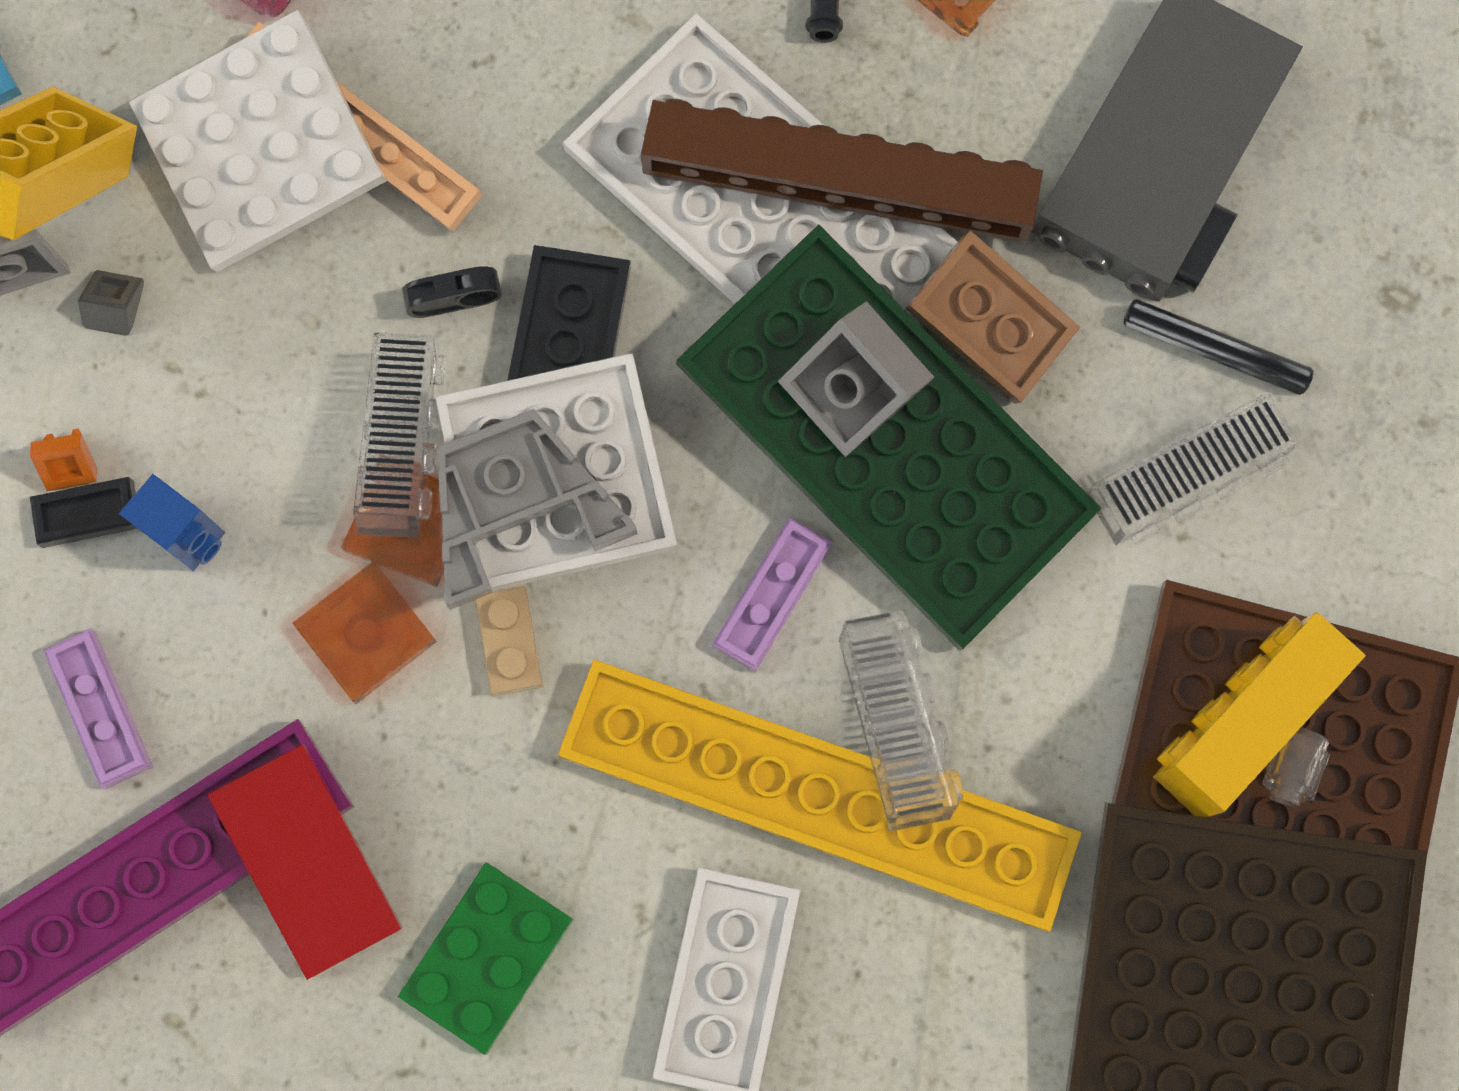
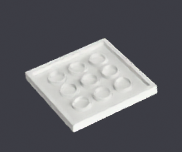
M298 10L129 101L210 268L217 273L387 181L306 20Z
M633 353L435 397L445 444L534 409L576 456L578 462L593 479L598 481L606 490L615 504L624 514L628 515L637 529V535L594 551L576 505L570 504L475 543V548L493 591L678 549Z

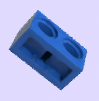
M153 473L119 513L192 571H195L199 564L205 565L214 558L222 544L220 539L226 533L203 511Z

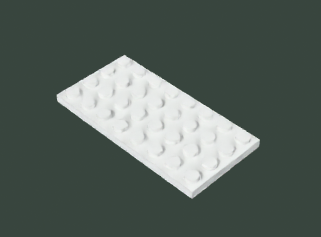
M697 13L563 142L564 150L734 304L820 224L922 327L923 324L908 312L905 307L957 243L953 237L939 227L643 174L641 150L652 100L665 102L667 99H681L697 108L714 110L718 107H725L736 110L741 116L758 119L765 116H775L786 120L791 125L807 128L813 125H824Z

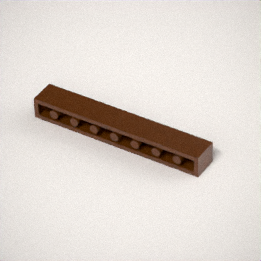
M667 99L665 102L652 100L641 150L643 174L961 232L971 230L977 235L1027 243L1034 226L1043 170L1031 168L1028 163L1019 160H1007L1003 163L984 160L979 154L974 152L959 151L951 154L935 151L931 146L919 142H912L906 145L886 142L884 138L875 134L852 136L838 133L835 129L825 125H813L809 128L791 125L786 120L775 116H765L761 119L741 116L736 110L725 107H718L714 110L693 107L692 104L681 99Z

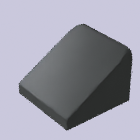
M96 270L78 299L82 325L87 329L125 336L129 335L135 321L144 286L143 278Z

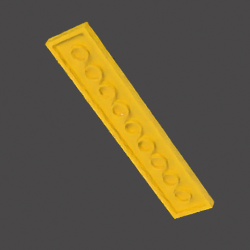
M593 659L558 753V757L1045 932H1051L1082 834L1081 831L928 777L885 785V780L915 775L917 773L906 771L883 776L882 771L900 767L894 765L880 767L879 762L883 761ZM929 781H931L933 785L889 795L887 794V790ZM933 790L935 792V795L893 804H890L889 799ZM937 800L938 803L937 805L897 813L892 812L893 808ZM936 809L940 810V814L897 823L894 820L897 817Z

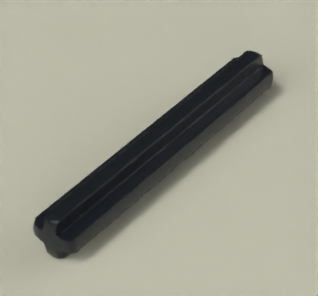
M1133 300L1125 314L1124 325L1126 327L1298 395L1304 394L1313 379L1314 371L1311 367L1141 300Z

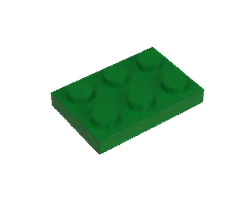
M485 862L397 997L482 1054L487 1055L574 919Z

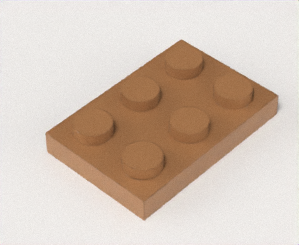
M971 230L964 233L905 307L908 312L1014 404L1021 403L1080 328L1078 324Z

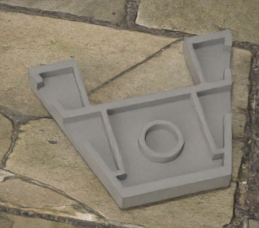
M534 409L437 447L440 512L442 513L444 600L449 610L493 593L475 548V543L570 504H575L594 551L638 534L634 522L615 504L606 490L598 481L593 479L578 462L576 456Z

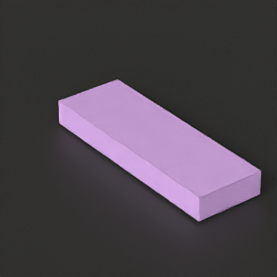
M789 517L713 642L712 647L756 672L833 542Z
M90 628L44 649V654L100 788L108 789L153 768L96 631Z

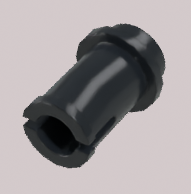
M811 0L810 17L807 18L805 27L810 33L812 40L827 43L838 38V33L843 29V20L839 17V0Z

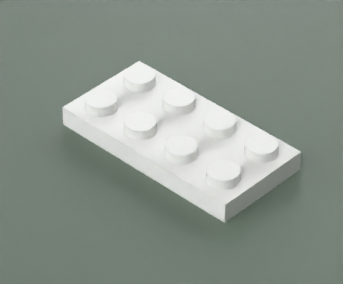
M698 867L652 1079L704 1091H759L801 890Z

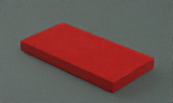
M305 743L207 794L306 980L402 929L399 919Z

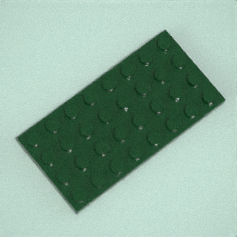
M820 224L676 360V365L959 651L963 650L1102 509ZM867 301L935 378L845 457L778 381L841 318Z

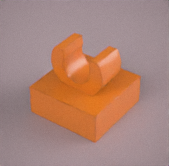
M73 429L72 435L55 438L52 433L47 434L41 441L31 442L30 458L47 491L97 482V466L79 429Z

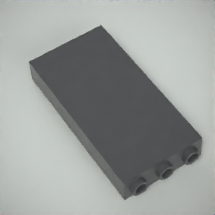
M1163 0L1039 213L1031 233L1039 236V240L1046 247L1058 252L1067 251L1082 259V263L1089 270L1100 275L1110 274L1123 281L1127 289L1135 295L1143 298L1152 297L1160 301L1173 281L1303 46L1214 0Z

